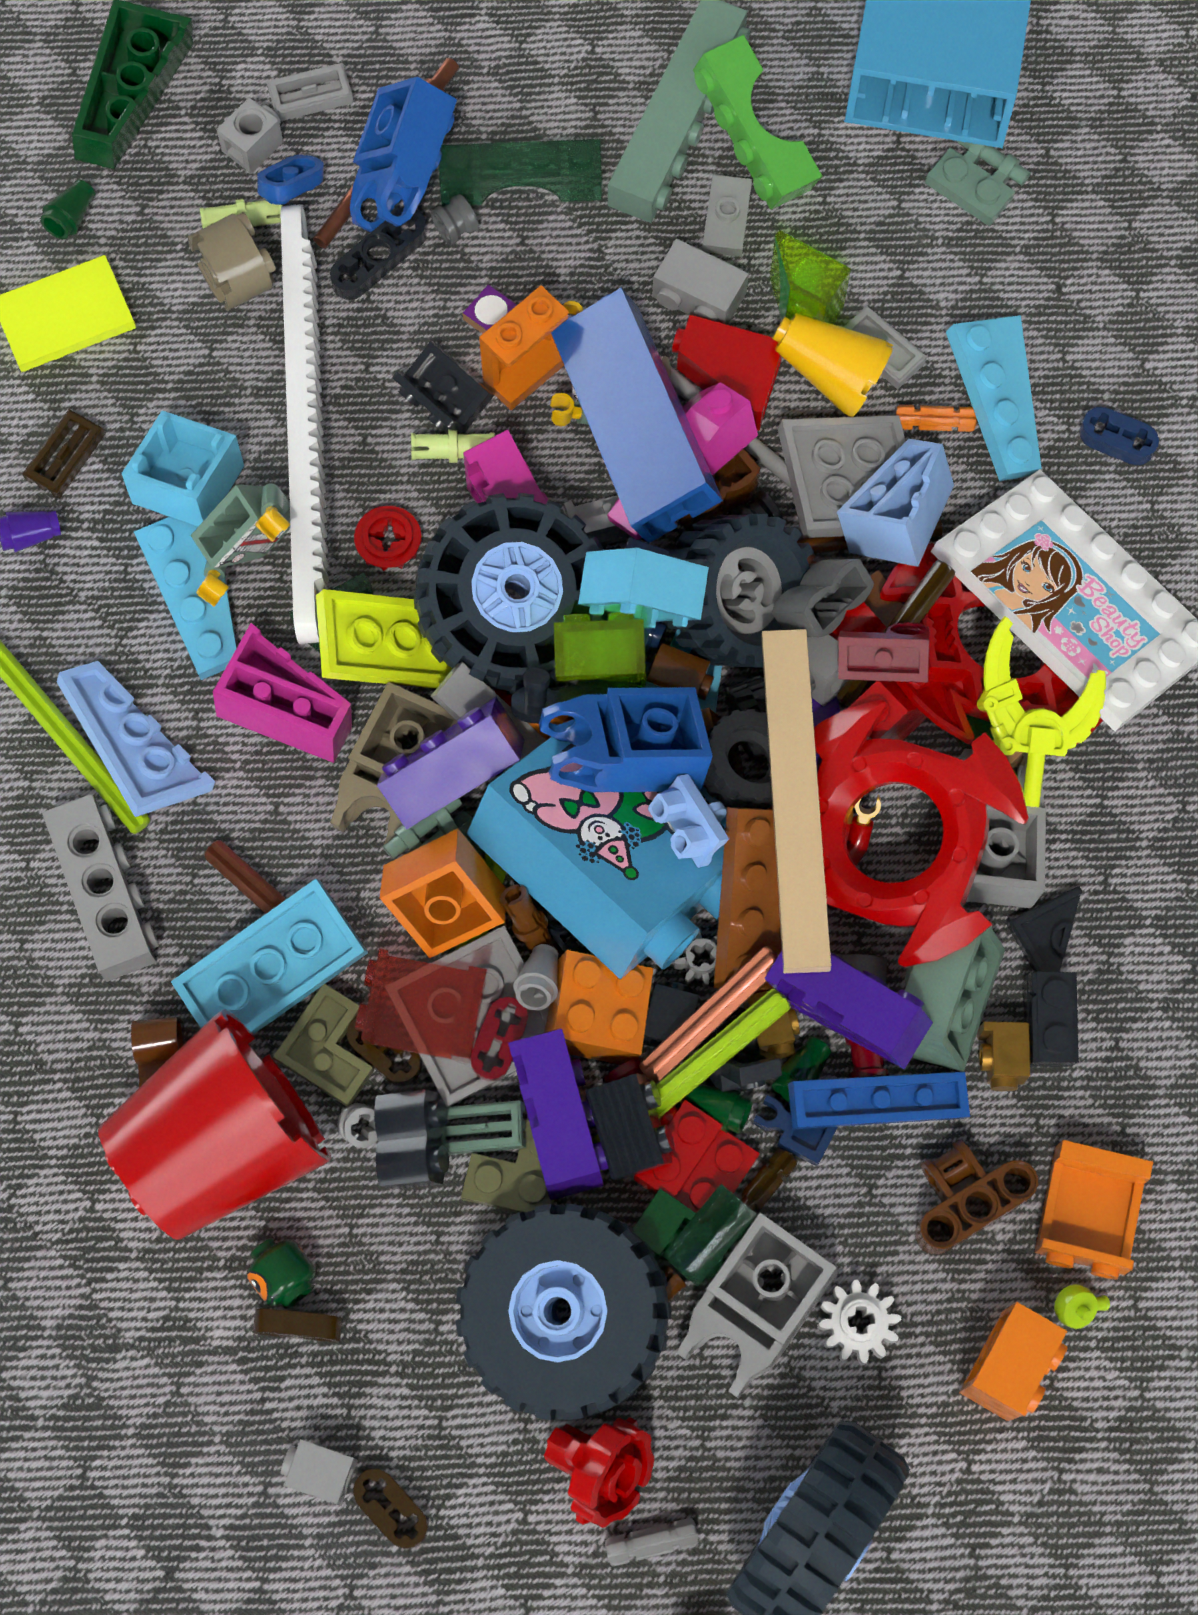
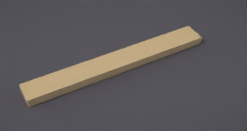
M807 630L762 631L761 640L783 973L830 972L831 956Z

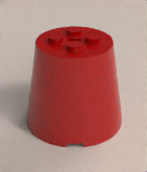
M226 1009L214 1015L98 1128L99 1139L106 1153L105 1159L129 1191V1198L135 1208L143 1216L148 1215L163 1232L175 1240L183 1239L322 1167L331 1160L330 1151L325 1146L322 1149L319 1148L318 1144L325 1140L291 1082L270 1054L263 1059L249 1044L255 1039L252 1032L234 1014Z

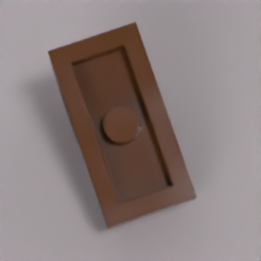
M179 1017L132 1021L131 1044L133 1057L138 1065L139 1087L185 1044L184 1023Z

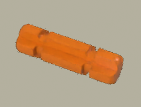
M898 405L895 415H899L902 429L913 430V426H918V430L952 431V427H957V431L972 432L977 425V418L973 407H959V411L954 410L953 406L920 405V409H914V405Z

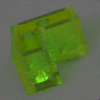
M616 612L608 614V621H590V615L570 614L563 616V622L554 623L555 674L557 681L602 679V681L636 683L640 682V680H646L644 619H635V614Z

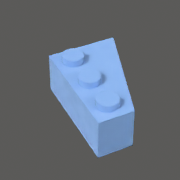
M908 439L837 511L849 553L919 566L954 487L943 444Z

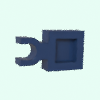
M767 1095L763 1104L775 1110L776 1118L766 1121L756 1115L753 1124L766 1131L777 1130L783 1133L777 1146L818 1167L838 1127L792 1129L791 1114L785 1111L781 1102Z

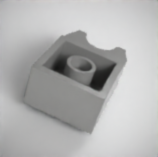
M964 749L959 759H967L973 754V749ZM1023 755L1022 762L1017 765L1016 776L1022 789L1024 788L1027 755ZM1043 788L1041 789L1039 807L1026 806L1029 820L1025 825L1019 824L1004 813L987 805L988 818L990 819L988 840L967 898L968 902L1032 908L1045 891L1046 808H1044Z
M759 1213L693 1309L688 1334L676 1353L685 1360H688L696 1349L702 1347L712 1338L728 1337L734 1340L741 1352V1363L729 1392L739 1399L752 1381L774 1367L839 1273L837 1267L762 1213ZM776 1270L783 1272L781 1280L784 1286L779 1291L775 1289L772 1292L764 1291L766 1283L762 1279L763 1275L768 1271L772 1275H774Z

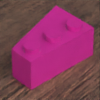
M509 430L463 452L467 489L476 503L484 502L489 495L504 493L506 498H516L518 493L533 494L534 501L543 504L547 503V496L540 491Z
M250 623L213 690L216 716L334 763L352 729L351 703L311 671L309 673L291 659V655L282 647L278 649L261 635V630Z

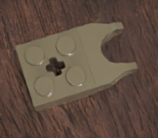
M388 682L348 757L350 761L339 782L338 801L330 822L332 826L344 832L349 824L356 820L363 811L373 807L387 809L390 813L388 834L384 845L394 838V831L403 824L377 787L380 776L384 773L382 767L402 753L408 757L421 748L419 744L424 739L437 731H446L456 724L457 720L439 704ZM415 740L418 741V744L412 749H404L407 743L413 745Z

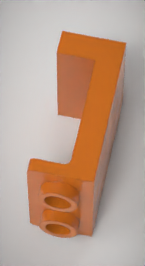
M542 285L479 337L483 384L511 411L564 366L551 332L568 319V310Z
M1062 1140L1054 1150L1034 1253L1045 1255L1046 1263L1058 1267L1073 1268L1074 1263L1091 1267V1274L1106 1279L1117 1280L1119 1274L1125 1275L1132 1271L1134 1260L1130 1258L1144 1184L1150 1180L1153 1162Z

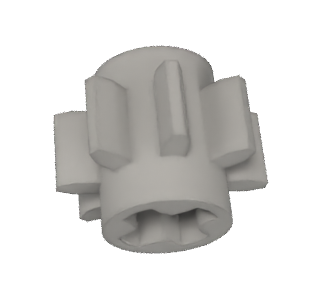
M699 932L694 941L682 953L686 957L675 960L674 968H685L687 973L684 984L688 985L693 980L702 981L704 989H708L709 981L715 975L718 935L709 940L702 938ZM704 953L710 956L709 964L704 962L700 967L694 965L695 956L700 958Z

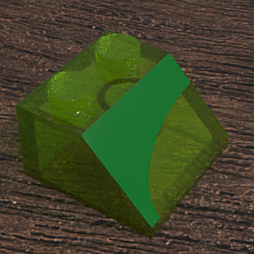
M779 230L775 235L769 278L781 319L783 320L784 317L792 320L797 313L834 324L844 308L851 268Z

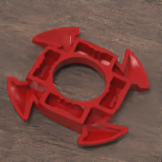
M933 542L927 545L918 567L899 563L893 568L880 591L881 600L893 602L907 601L935 561L939 560L931 552L934 547ZM954 576L920 622V624L926 625L930 629L928 682H895L911 703L933 723L965 743L970 744L974 739V733L966 714L988 722L990 720L987 712L981 711L977 707V701L984 691V668L971 658L962 645L958 633V620L962 612L970 608L986 605ZM1042 660L1040 668L1035 674L1024 678H1011L1017 680L1023 699L1019 700V703L1024 711L1044 708L1055 712L1061 717L1079 699V696ZM1099 718L1095 728H1091V734L1103 722L1101 718Z
M877 700L849 707L814 727L815 752L822 758L817 773L826 902L827 905L887 926L906 928L916 926L898 959L899 965L910 967L937 961L968 946L993 925L980 911L968 913L963 907L967 901L988 840L990 819L988 818L987 805L1004 813L1019 824H1027L1029 816L1022 786L1008 758L986 733H983L971 742L973 754L965 760L902 740L869 739L888 706L886 701ZM890 784L908 785L926 793L936 804L943 822V841L934 862L919 876L898 883L880 882L866 876L851 859L846 845L847 821L854 806L868 792Z

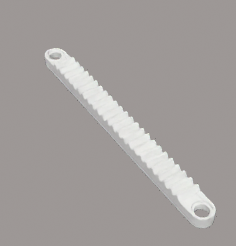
M302 204L281 206V243L293 618L298 643L307 644L319 642L316 595L323 589L328 590L326 583L329 582L326 568L329 566L325 555L328 552V547L324 539L327 537L324 525L327 522V518L324 512L326 502L323 496L326 493V489L322 480L325 478L322 467L325 461L321 451L324 449V444L321 438L323 435L321 425L323 416L320 410L322 400L319 394L322 392L319 381L321 372L318 366L321 364L318 353L320 344L317 338L320 336L317 323H319L317 314L319 305L316 298L318 290L315 283L318 281L315 271L317 263L311 242L308 240L304 207Z

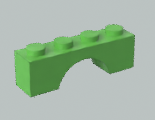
M744 35L739 36L704 53L693 69L696 85L701 93L706 94L714 107L715 119L718 125L729 134L734 143V152L737 159L742 165H746L754 179V189L759 198L766 201L770 210L810 191L823 176L804 142L786 141L771 135L760 125L754 115L751 93L753 85L762 73L763 68Z

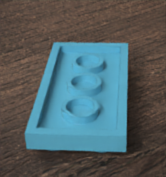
M314 879L176 977L171 983L200 1028L218 1012L226 1009L234 1014L252 1034H255L368 954V951L321 881Z

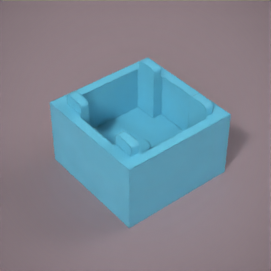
M162 410L123 470L122 477L132 504L199 526L228 494L242 471L244 462L236 435Z
M640 548L586 552L578 604L590 607L589 613L591 615L600 616L604 614V611L642 620L641 627L647 629L655 628L656 622L673 621V626L686 627L688 620H701L709 567Z

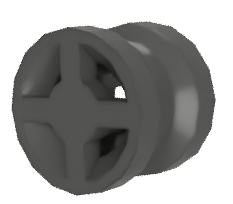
M461 194L452 197L450 204L444 207L438 205L430 210L437 231L450 246L458 242L459 236L465 232L472 234L479 229L474 211Z

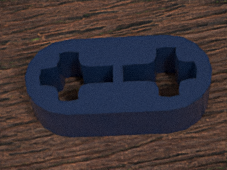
M1096 407L1088 411L1084 416L1079 431L1081 440L1088 447L1133 465H1143L1149 462L1159 444L1158 433L1153 427L1105 407ZM1098 422L1105 424L1102 435L1094 432ZM1136 438L1144 440L1141 450L1133 448Z

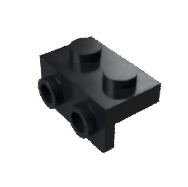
M431 341L406 373L396 371L392 377L402 386L398 391L399 394L416 407L421 403L431 412L427 418L446 433L451 429L465 434L494 397V394L440 346Z

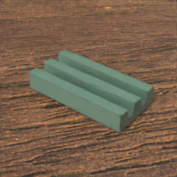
M509 1101L446 1107L448 1119L510 1113L512 1121L444 1126L441 1140L447 1148L449 1155L526 1148V1139L523 1138V1130H526V1121L523 1120V1112H525L524 1102ZM512 1131V1137L446 1143V1137Z

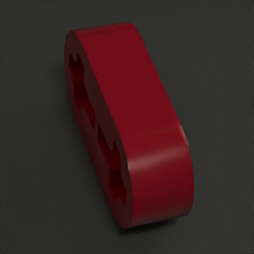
M499 998L493 1002L487 1012L470 1058L473 1072L482 1080L490 1082L499 1080L507 1074L511 1067L513 1058L508 1043L522 1039L528 1020L527 1009L516 998ZM508 1006L516 1009L515 1017L521 1020L519 1025L511 1024L505 1037L497 1035L500 1019L495 1017L496 1012H505ZM494 1041L501 1043L498 1059L504 1062L501 1068L494 1066L491 1072L484 1071L483 1061L478 1059L479 1054H488Z

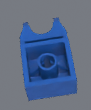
M418 76L378 88L353 159V163L359 166L350 202L353 224L368 232H372L384 221H388L397 227L413 216L426 191L432 172L436 170L441 161L442 153L440 148L445 135L450 131L454 123L455 116L453 111L457 102L456 98ZM367 198L376 201L377 217L373 222L366 221L361 215V204ZM400 200H403L404 209L402 214L398 217L391 214L392 210Z
M695 687L608 688L607 694L582 695L543 708L539 721L541 732L559 741H566L576 745V747L552 757V764L549 770L550 779L561 785L571 786L588 792H663L669 789L678 776L689 774L697 789L701 791L713 757ZM561 715H568L574 718L559 725L550 723L553 718ZM571 763L583 765L580 769L573 772H563L560 770L563 766Z

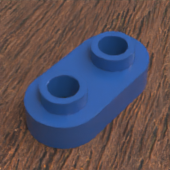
M310 155L287 157L258 173L257 192L268 203L275 205L286 204L290 199L306 191L313 190L323 182L324 163L319 158Z

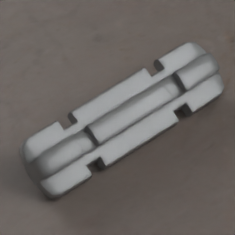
M686 1518L674 1521V1527L668 1528L666 1523L630 1532V1538L624 1539L622 1534L605 1540L608 1561L611 1566H618L630 1563V1557L636 1556V1561L674 1552V1546L679 1545L680 1550L694 1547L698 1544V1533L693 1519Z

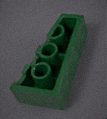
M113 0L72 131L75 160L115 169L192 48V18L123 0Z

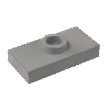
M712 175L702 251L742 257L752 179Z

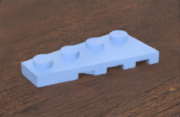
M99 661L59 672L57 678L58 686L135 817L213 790L215 781L205 771L200 773L189 762L191 756L179 744L174 746L160 732L161 725L151 715H144L133 704L134 697Z

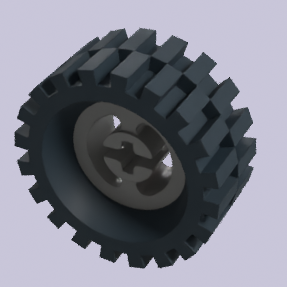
M768 514L712 516L710 517L711 520H700L692 525L695 531L683 532L677 539L683 546V549H671L668 556L709 567L701 620H688L686 627L673 626V621H666L669 629L681 630V633L675 638L681 647L692 648L690 654L710 661L711 665L763 667L762 631L782 630L772 614L773 607L784 592L790 588L800 586L803 576L814 565L809 564L807 561V557L814 552L809 543H797L802 533L796 527H784L786 520L779 517H768ZM738 564L744 569V571H740L738 569ZM726 610L733 612V618L728 615Z

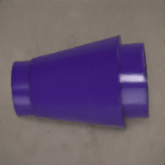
M56 511L5 512V516L0 517V543L3 551L13 549L14 553L61 535Z

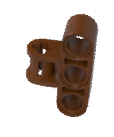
M961 1139L953 1143V1149L932 1162L929 1159L921 1162L922 1171L942 1203L928 1211L918 1222L915 1229L917 1244L924 1252L931 1255L943 1254L1020 1207L1037 1190L1038 1176L1035 1169L1029 1163L1022 1160H1013L986 1174L972 1151ZM955 1164L958 1165L957 1167H955L954 1169L950 1170L949 1172L944 1173L945 1170L949 1169V1168L952 1167L953 1165H955ZM1006 1174H1016L1023 1180L1025 1184L1023 1194L1014 1195L1005 1188L1004 1176ZM977 1197L985 1203L987 1207L985 1218H974L967 1212L965 1207L967 1198ZM933 1220L943 1222L949 1230L948 1241L940 1243L932 1240L927 1232L928 1222Z

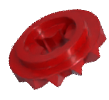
M381 506L370 510L359 520L354 532L357 553L360 554L368 566L374 565L383 571L393 567L402 569L404 564L411 558H416L419 546L422 544L420 526L415 517L405 509L396 506ZM389 525H391L394 537L399 539V541L392 542L388 551H385L382 541L377 538L385 537L386 531H388Z

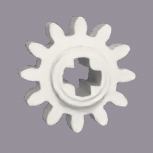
M854 1280L850 1286L851 1294L848 1295L841 1287L837 1286L833 1289V1296L838 1303L833 1304L832 1302L825 1301L820 1306L822 1311L830 1314V1319L822 1320L817 1325V1328L823 1331L831 1330L832 1336L827 1339L824 1346L825 1348H832L839 1344L842 1347L840 1352V1361L842 1362L852 1352H856L860 1365H865L868 1361L869 1350H872L874 1355L880 1359L886 1355L885 1348L881 1344L882 1340L887 1343L898 1341V1336L893 1331H889L888 1327L901 1321V1316L897 1314L889 1315L886 1309L891 1306L894 1298L889 1296L882 1301L878 1300L876 1295L878 1294L879 1286L876 1283L867 1290V1293L861 1292L860 1282ZM856 1311H861L862 1318L869 1317L870 1325L863 1330V1334H857L856 1327H849L848 1320L855 1315Z

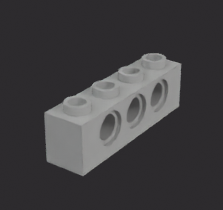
M89 794L42 812L98 972L108 982L157 963L152 949L159 947V943L151 923L143 924L138 909L145 907L137 884L134 882L128 885L123 870L130 868V864L122 844L114 845L109 831L116 829V825L108 805L99 806L93 794ZM91 839L99 840V845L94 852L80 854V848L84 842ZM104 878L113 879V885L109 891L103 894L94 893V887L99 880ZM118 917L128 919L127 926L122 932L117 934L108 933V926L111 921Z

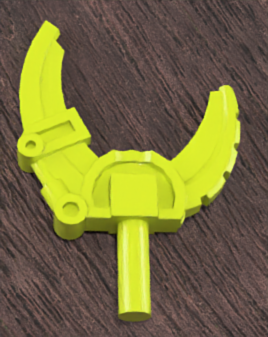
M1004 616L996 627L986 652L983 676L984 691L977 701V707L979 710L987 712L992 725L990 730L994 738L993 742L1005 755H1012L1016 751L1028 753L1023 794L1026 806L1039 807L1045 756H1065L1068 749L1076 747V743H1082L1091 734L1090 730L1095 728L1101 716L1099 713L1100 709H1103L1106 673L1103 670L1090 673L1089 680L1081 696L1061 717L1055 712L1044 708L1024 711L1019 703V700L1023 699L1017 680L1010 677V651L1014 639L1010 628L1013 623L1007 616Z

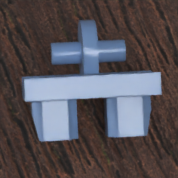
M689 774L678 776L669 789L658 793L648 806V811L655 822H670L675 830L670 839L671 848L678 859L692 858L698 868L708 866L712 861L713 854L729 840L720 824L727 815V809L721 802L707 804Z

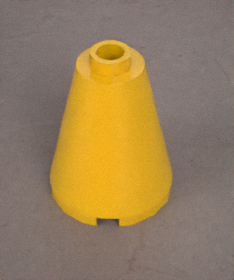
M797 313L792 320L784 317L772 338L779 342L775 350L840 411L850 417H853L866 401V393L872 384L875 385L893 350V345L887 342V340Z

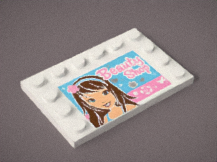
M1040 469L942 537L931 550L939 560L947 563L955 570V576L1000 620L1007 616L1013 623L1010 630L1079 697L1086 687L1090 673H1096L1097 670L1105 671V701L1103 709H1100L1099 713L1101 714L1100 718L1115 732L1198 665V620Z

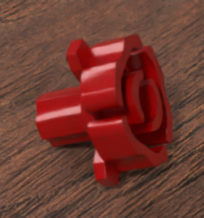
M629 1417L626 1420L618 1418L613 1423V1426L604 1423L592 1437L566 1423L563 1427H556L547 1439L544 1458L550 1465L571 1476L568 1496L574 1499L571 1504V1511L576 1513V1521L582 1525L591 1522L604 1528L615 1520L624 1519L640 1500V1493L634 1490L636 1485L645 1487L650 1481L654 1465V1455L651 1451L652 1438L650 1434L639 1428L638 1422L633 1418Z

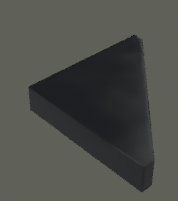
M1080 886L1007 923L1010 932L1034 972H1060L1079 899L1082 894Z

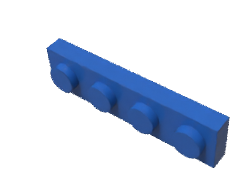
M965 1072L793 1081L788 1084L792 1129L954 1120L970 1117Z

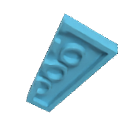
M1021 315L953 324L946 331V335L999 481L1031 476L1039 469L1041 470L1042 467Z
M167 517L134 531V534L200 679L203 680L224 671L237 648L228 589L215 607L197 595V589L206 578L204 576V569L207 561L191 537V534L198 526ZM226 576L222 580L225 584H227Z

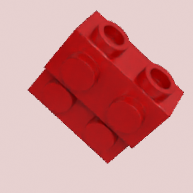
M684 1100L679 1109L673 1106L660 1120L661 1126L666 1124L669 1127L674 1139L675 1151L670 1152L672 1163L634 1175V1181L655 1195L659 1189H662L697 1213L698 1216L695 1222L710 1231L758 1159L760 1153L729 1132L725 1133L722 1131L723 1125Z

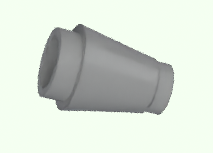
M541 944L534 947L514 982L513 987L516 999L523 1007L530 1010H543L555 1001L557 997L558 952L552 946Z

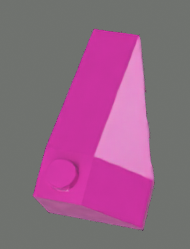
M721 382L698 392L682 406L712 475L758 436L751 402ZM618 497L607 515L608 519L634 539L639 540L642 537L630 526Z

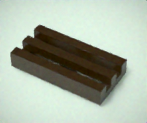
M68 409L22 473L24 479L31 484L33 482L36 483L40 489L45 492L48 490L54 497L60 499L106 435L104 429ZM75 424L79 425L69 441L57 453L56 459L43 476L40 475L42 469Z

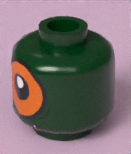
M269 1238L251 1252L250 1256L254 1261L247 1270V1279L268 1306L276 1307L282 1305L284 1309H288L301 1301L314 1289L315 1286L311 1281L315 1276V1266L294 1240L285 1239L276 1243L273 1238Z

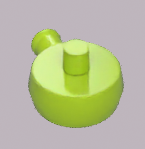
M1079 1284L1065 1287L1058 1294L1054 1303V1311L1060 1322L1073 1329L1087 1326L1094 1319L1097 1311H1107L1110 1308V1300L1106 1295L1095 1297L1089 1288Z

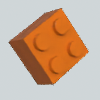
M458 828L383 865L380 899L429 958L505 923L506 910L500 902V896L506 888Z
M566 950L558 959V994L555 1001L548 1006L549 1011L544 1033L562 1028L570 1055L619 1065L634 1058L637 1059L642 1054L654 968L637 965L620 980L596 956Z
M1015 1302L1001 1312L959 1393L1006 1421H1011L1021 1416L1025 1417L1028 1412L1033 1413L1046 1391V1388L1040 1385L1044 1375H1047L1050 1370L1055 1371L1068 1349V1346L1062 1343L1067 1330L1019 1302Z

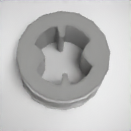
M355 1103L342 1110L338 1117L337 1127L343 1139L356 1147L362 1148L371 1146L378 1141L375 1130L374 1110L365 1104ZM360 1115L369 1121V1126L362 1128L361 1135L351 1129V1124L359 1122Z

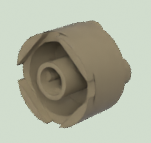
M244 212L237 216L230 214L188 236L191 251L200 249L202 258H200V262L197 265L205 281L219 303L225 301V309L227 311L270 290L272 283L275 282L272 272L276 270L275 265L265 248L258 250L252 239V236L255 235L254 228Z

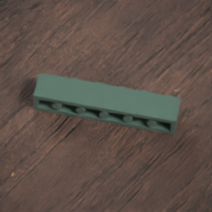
M721 0L700 1L608 183L609 207L652 223L658 209L662 211L666 209L672 194L670 185L674 177L680 179L683 175L688 161L686 153L690 145L696 147L704 129V123L701 122L706 113L712 115L714 112V107L706 94L701 93L696 85L693 69L704 53L742 35L746 37L747 41L749 40L751 29L746 28L747 10Z

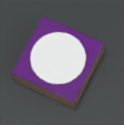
M487 285L462 313L463 320L483 334L517 305L493 287Z

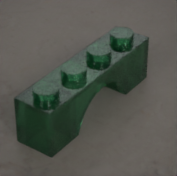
M600 139L442 145L440 148L442 157L439 163V184L442 206L450 204L451 198L457 194H461L470 205H482L491 194L505 188L517 186H531L548 190L555 194L561 202L602 200Z

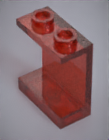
M379 949L377 960L369 959L364 986L371 987L368 1004L360 1003L355 1030L362 1031L361 1039L366 1044L470 1063L487 978V969L469 966L467 971L390 956L389 950Z

